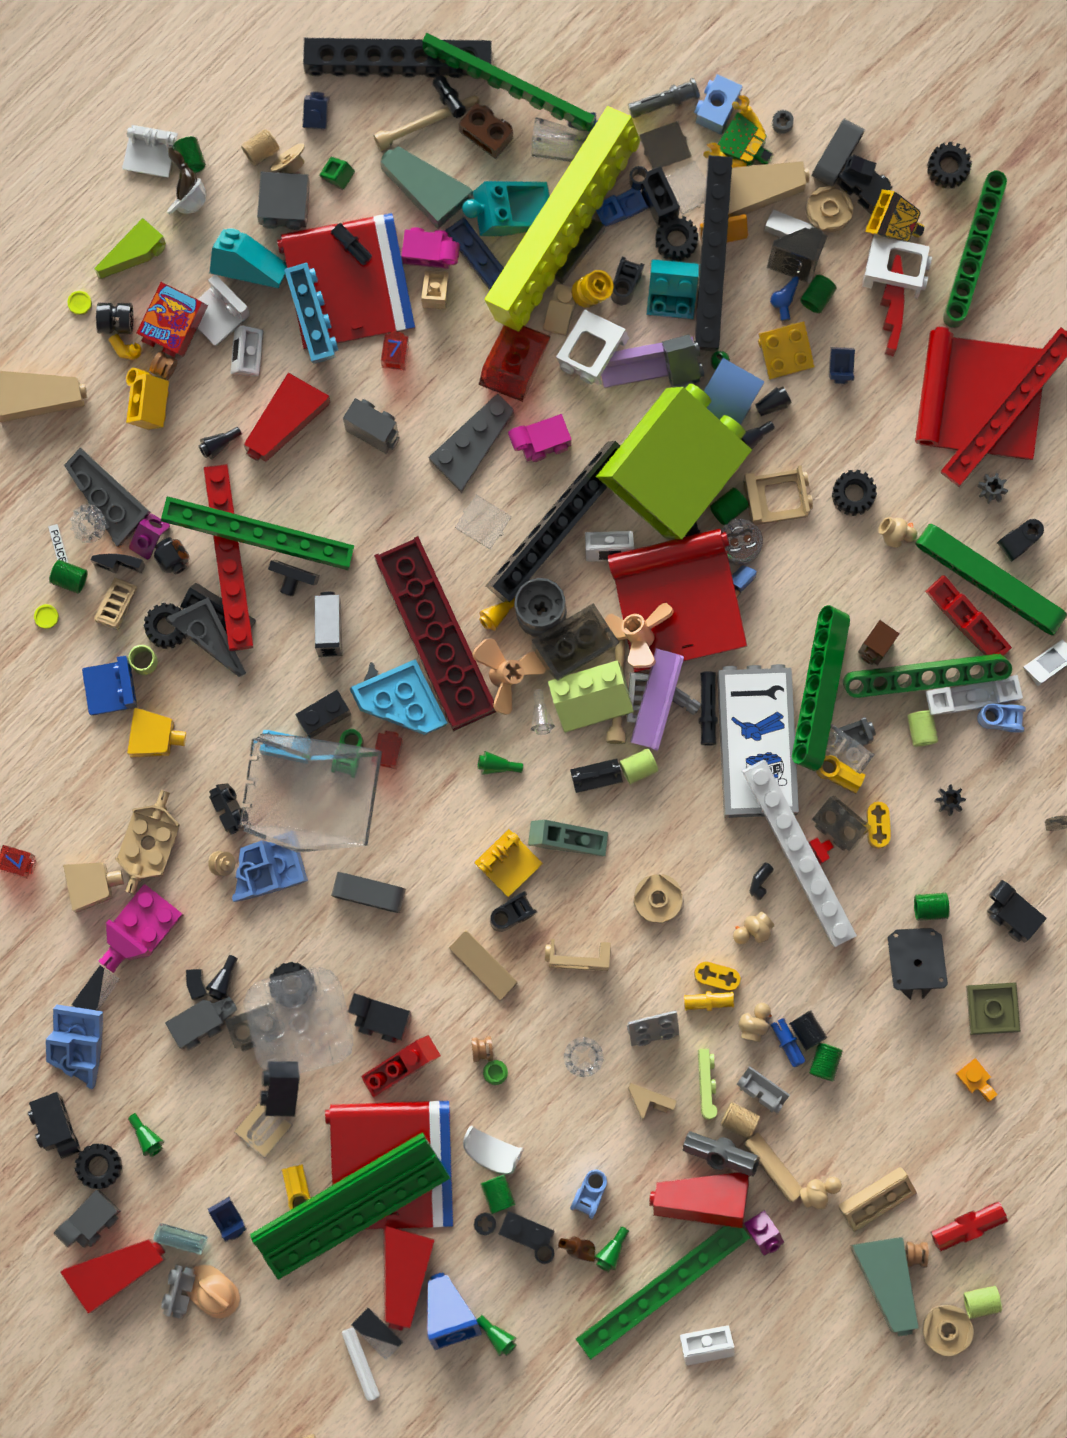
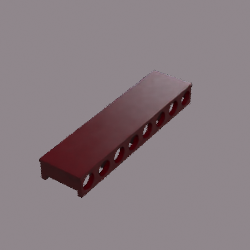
M419 536L386 552L374 555L379 570L453 732L496 713L492 695L473 658V654Z

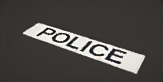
M58 524L48 526L57 560L60 559L68 563Z

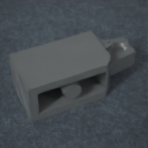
M231 997L215 1003L202 1000L168 1020L165 1024L179 1048L182 1050L187 1048L189 1051L200 1044L199 1039L208 1035L210 1038L221 1032V1026L225 1024L224 1021L238 1009Z

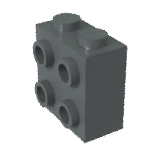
M261 172L257 215L259 225L271 229L277 226H286L291 230H299L301 227L306 228L310 187L308 174Z
M355 398L343 417L345 430L387 454L389 449L393 450L400 439L398 437L397 422L394 421L395 417L386 411L380 413L374 409L375 406L365 399L360 401Z

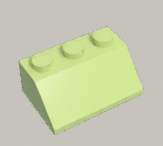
M618 660L548 681L552 699L565 733L634 712L623 669Z

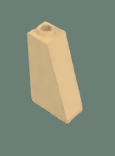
M804 161L732 168L728 217L747 214L804 192L806 183H809V170L804 169Z
M0 371L1 423L85 406L84 398H88L86 386L80 383L78 377Z

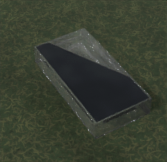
M99 965L71 1005L77 1008L98 1011L118 984L120 978L102 965Z
M369 1306L351 1324L385 1360L404 1342Z

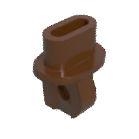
M575 1236L570 1239L561 1238L559 1240L558 1247L565 1249L572 1257L583 1261L595 1262V1245L590 1240H581Z

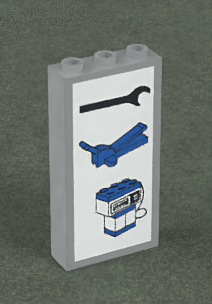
M784 664L771 665L770 669H761L760 665L747 666V669L737 670V666H725L717 674L724 818L765 817L742 773V770L762 760L767 762L793 814L797 815L799 813L797 766L792 760L795 741L792 668H785Z

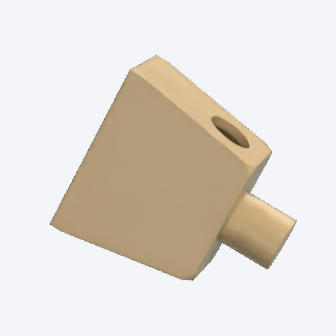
M101 862L63 865L71 907L75 913L112 899L111 887L124 884L121 870L108 873L106 865Z

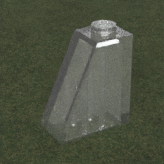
M535 117L532 136V156L572 162L590 133Z

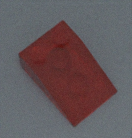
M504 325L483 365L478 385L523 402L551 336L523 326L518 332Z

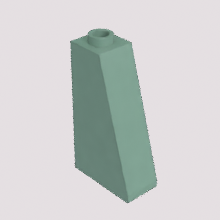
M399 146L394 150H388L381 158V169L438 229L461 210L467 200L473 199V191L470 187Z
M903 1237L851 1245V1250L890 1331L897 1332L898 1336L913 1334L912 1329H918L919 1327Z

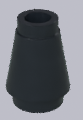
M782 386L774 388L755 406L762 417L765 414L788 408L787 405L791 404L792 401Z

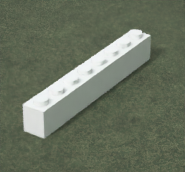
M762 760L742 770L831 944L836 947L856 937L857 935L767 762Z

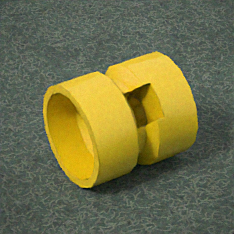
M594 270L574 282L571 289L572 297L579 306L590 308L611 296L614 288L613 281L606 272Z

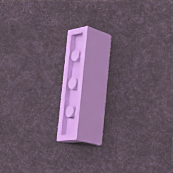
M662 342L615 351L601 374L603 386L607 388L668 376Z
M656 648L654 654L656 663L649 672L630 742L658 751L684 657Z

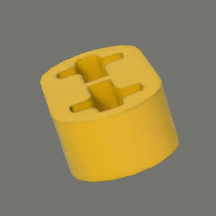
M878 801L868 807L866 820L868 843L872 847L880 849L889 843L891 832L889 808L885 803ZM876 807H879L880 811H884V815L880 817V823H877L876 815L871 813ZM877 827H880L881 835H885V839L881 841V844L872 837L877 834Z
M702 962L694 970L695 979L703 985L732 991L740 984V975L733 968L711 962ZM707 966L709 967V972L716 974V977L708 976L706 980H703L702 974L698 972ZM728 973H732V978L736 979V983L726 986L725 980L718 979L719 975L727 976Z

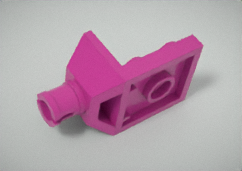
M143 884L114 922L110 919L106 922L107 943L110 947L98 962L114 973L116 968L126 958L134 960L150 957L183 914L146 884Z

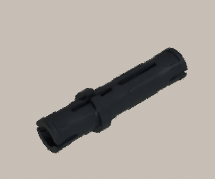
M706 671L700 673L701 717H699V724H701V745L712 746L716 745V724L718 723L715 710L716 672Z

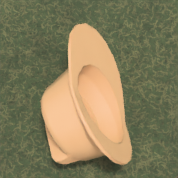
M203 1264L194 1267L196 1277L192 1291H186L190 1299L213 1318H225L234 1313L240 1300L238 1288L234 1283L211 1265Z

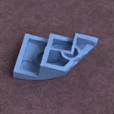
M723 358L704 390L712 400L707 409L719 420L723 415H726L741 425L765 381Z
M291 834L271 842L261 840L240 848L239 867L236 872L237 884L235 894L232 896L233 902L263 896L308 881L295 835Z
M56 1005L53 1008V1032L46 1039V1062L56 1068H60L68 1076H75L87 1083L86 1087L89 1089L95 1087L99 1069L103 1033V1011Z

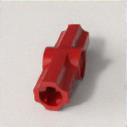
M996 1202L976 1212L971 1211L955 1218L954 1222L931 1231V1235L936 1247L941 1252L963 1241L966 1243L984 1235V1232L1008 1222V1219L1000 1202Z

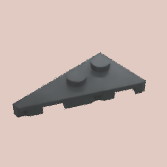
M209 598L165 618L168 623L235 675L240 677L246 674L236 652H229L227 634Z

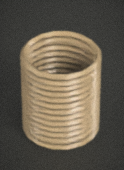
M267 129L262 130L258 135L256 134V136L241 145L246 157L254 166L280 150L275 138Z
M731 1102L720 1125L750 1139L758 1124L760 1115L758 1116L750 1112V1110L748 1111V1109Z

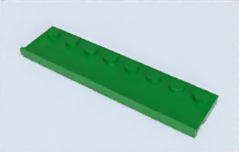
M421 1133L252 1232L250 1236L253 1244L258 1248L263 1259L279 1280L451 1178L425 1135Z

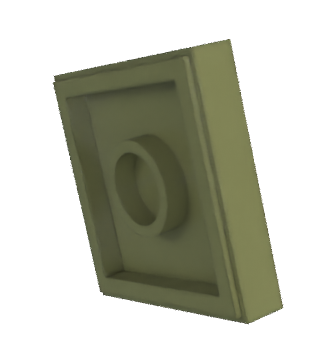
M1016 982L966 986L970 1035L1021 1032Z

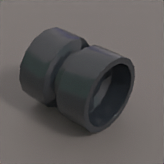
M97 303L96 327L98 334H112L114 330L118 334H132L134 324L132 303H118L116 306H113L112 303Z

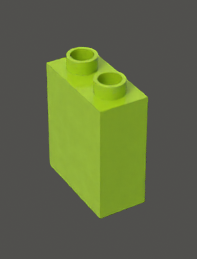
M688 384L686 388H666L596 476L657 532L668 539H683L752 451L741 440L746 434L744 428L726 415H723L719 420L707 409L712 402L711 398L702 389L693 384Z

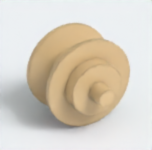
M216 851L212 853L208 861L209 870L214 875H230L235 868L234 856L230 852Z

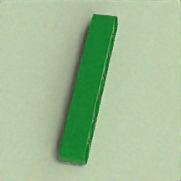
M991 171L987 175L981 189L943 314L944 323L950 328H957L962 325L970 307L1007 184L1006 175L1001 171ZM996 181L1000 187L994 188L989 182ZM987 202L992 204L993 209H986L983 206V203ZM983 224L987 230L980 231L976 225ZM970 246H977L981 252H972ZM970 267L974 274H966L963 268ZM964 289L967 292V296H960L956 290ZM950 311H958L961 317H952Z
M928 524L915 543L921 551L1049 635L1054 636L1067 618V613L1059 606L936 525Z
M831 605L824 606L818 615L792 751L793 762L812 771L819 770L825 760L850 626V616Z
M991 654L852 671L843 678V686L846 692L853 698L959 686L1007 679L1012 673V665L1005 656ZM999 662H1004V669L1000 672H995V665ZM974 665H980V672L976 675H971L970 669ZM950 668H956V675L954 677L947 678V670H949ZM926 671H932V678L930 680L923 681V673ZM908 674L909 679L903 684L897 682L900 675ZM877 677H884L885 682L879 687L873 685ZM853 680H860L861 685L855 690L849 688Z

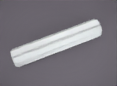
M353 1327L346 1329L342 1332V1336L367 1401L377 1399L380 1394L357 1333Z

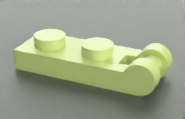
M699 1049L701 1114L705 1119H712L717 1115V1108L712 1104V1094H716L715 1079H711L710 1069L715 1068L714 1054H709V1049Z

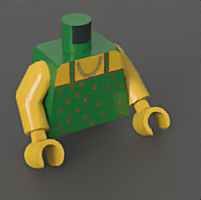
M738 95L742 102L741 106L737 101H733L732 107L736 110H741V112L736 113L718 144L715 142L707 144L711 152L705 151L703 156L705 158H708L709 155L733 157L732 168L752 166L755 160L764 165L769 164L774 153L763 148L767 138L765 129L749 106L748 97Z

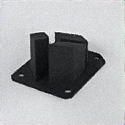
M932 928L898 929L888 936L893 987L896 990H901L911 1000L913 990L921 989L922 999H924L931 989L945 988L948 985L942 935Z

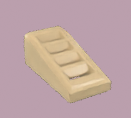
M114 578L94 620L119 631L137 586ZM117 586L129 590L128 594L117 591ZM113 595L123 598V603L112 599ZM109 604L120 607L119 611L110 608ZM109 612L116 615V617L112 619L105 616V613Z

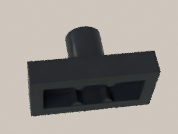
M271 560L268 570L285 575L280 592L289 596H294L299 581L310 585H317L320 575L277 560Z

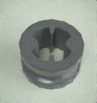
M787 110L777 111L772 120L773 129L779 134L788 133L793 126V115ZM781 117L785 118L784 121L788 120L786 126H781V123H777Z

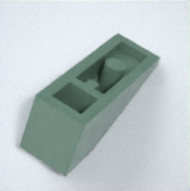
M550 820L531 821L528 845L551 850L605 856L608 832Z

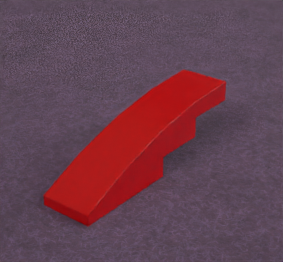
M896 254L890 272L903 274L900 255ZM886 284L880 305L889 309L882 330L889 331L891 334L884 354L894 357L902 329L905 303L904 288Z
M945 575L938 578L925 591L951 622L984 655L1001 654L1004 656L1012 648L984 613L979 612Z

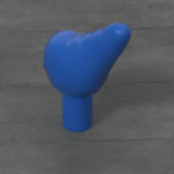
M798 276L792 278L784 288L774 292L771 296L770 302L775 308H779L781 321L790 320L789 306L793 301L798 286Z

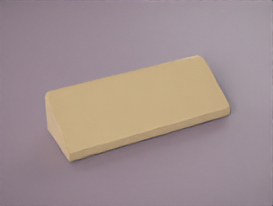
M467 930L449 947L499 1000L518 984L506 969Z
M755 1133L744 1142V1146L750 1153L760 1157L759 1165L788 1202L796 1200L800 1196V1190L803 1188L759 1133Z
M899 1167L847 1199L838 1207L855 1232L917 1192L907 1173Z

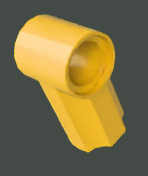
M825 756L824 762L832 763L834 771L829 774L821 767L816 771L817 775L856 794L866 775L840 762L835 756Z
M303 1164L282 1169L289 1208L291 1210L295 1208L294 1201L297 1197L302 1196L306 1201L311 1197Z

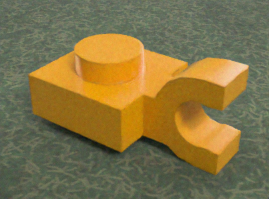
M976 1058L956 1073V1076L970 1093L977 1089L987 1102L998 1095L986 1083L991 1076Z

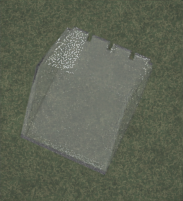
M260 734L257 738H252L250 756H257V760H249L246 780L254 781V783L245 784L243 804H250V807H242L240 825L244 826V832L297 853L368 846L382 751L301 736Z

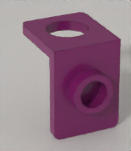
M149 514L138 524L129 549L149 560L159 537L170 528V524L161 522V519L154 514ZM149 522H156L161 526V528H156L152 526Z

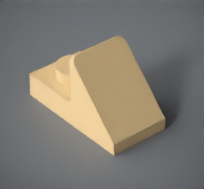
M425 271L421 297L423 308L446 309L449 272Z
M556 283L552 300L549 302L543 330L566 336L576 304L572 297L571 287Z
M629 1084L628 1090L641 1120L644 1119L650 1102L654 1104L653 1108L658 1111L667 1113L668 1109L674 1110L677 1100L638 1085Z

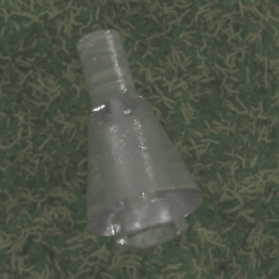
M537 689L533 691L535 705L531 730L538 735H545L550 733L555 725L544 703L543 690Z

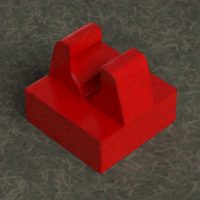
M817 837L808 842L820 865L830 859L827 852L834 848L830 839L821 843Z

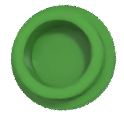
M493 1060L485 1065L483 1075L488 1083L499 1085L506 1080L508 1070L503 1062Z

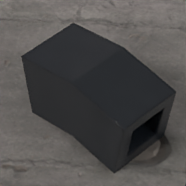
M852 155L847 160L844 172L871 181L877 163Z
M186 970V985L192 1000L208 995L203 983V970Z

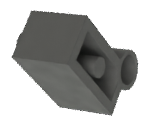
M689 334L662 341L671 387L686 388L688 384L700 382V378L704 376V370L701 362L698 363L697 357L701 356L698 343L693 342Z
M96 1190L53 1234L67 1248L75 1241L83 1248L87 1245L92 1247L101 1238L99 1233L105 1227L109 1229L117 1222L119 1218L116 1215L120 1210L100 1190Z

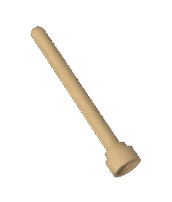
M473 95L461 100V102L467 109L476 102L478 103L479 97ZM445 107L391 132H383L381 130L373 134L374 140L379 150L384 151L390 148L394 140L449 117L452 113L448 107Z
M625 639L617 640L615 644V661L618 660L624 673ZM622 716L612 719V727H609L606 735L607 743H626V733L624 728L621 727Z

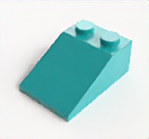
M229 228L222 230L212 247L209 274L279 288L286 276L284 269L287 268V264L249 235L241 233L237 229Z

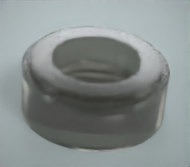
M1067 816L1051 817L1044 821L1046 831H1057L1067 828Z

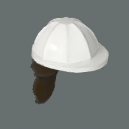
M170 146L168 155L180 169V176L176 189L177 199L170 206L167 213L170 215L175 210L186 214L194 213L205 203V187L201 179H197L195 173L187 166L182 154L174 150L173 146Z

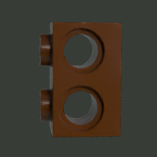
M477 102L459 122V132L495 159L513 139L512 126L506 120H499L495 117L489 107L481 106ZM476 119H481L484 121V123L479 126L474 125L472 122ZM494 133H500L502 134V138L493 139L491 135Z
M879 620L858 651L861 654V659L870 665L874 663L878 666L900 633Z

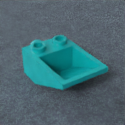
M484 181L473 191L474 199L467 200L463 204L462 210L468 218L477 217L480 236H507L525 233L529 230L550 197L547 182Z

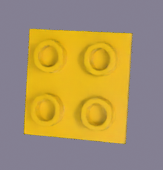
M805 321L758 333V344L763 351L769 379L815 367Z
M510 829L474 862L507 897L518 889L543 864Z

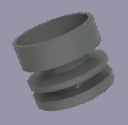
M536 578L527 581L519 588L515 596L514 605L519 626L524 632L536 638H547L559 632L566 622L567 609L563 590L557 583L545 578ZM541 608H545V612H542L541 615H538L537 611H541Z

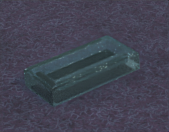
M160 1223L154 1233L153 1241L201 1255L208 1237Z

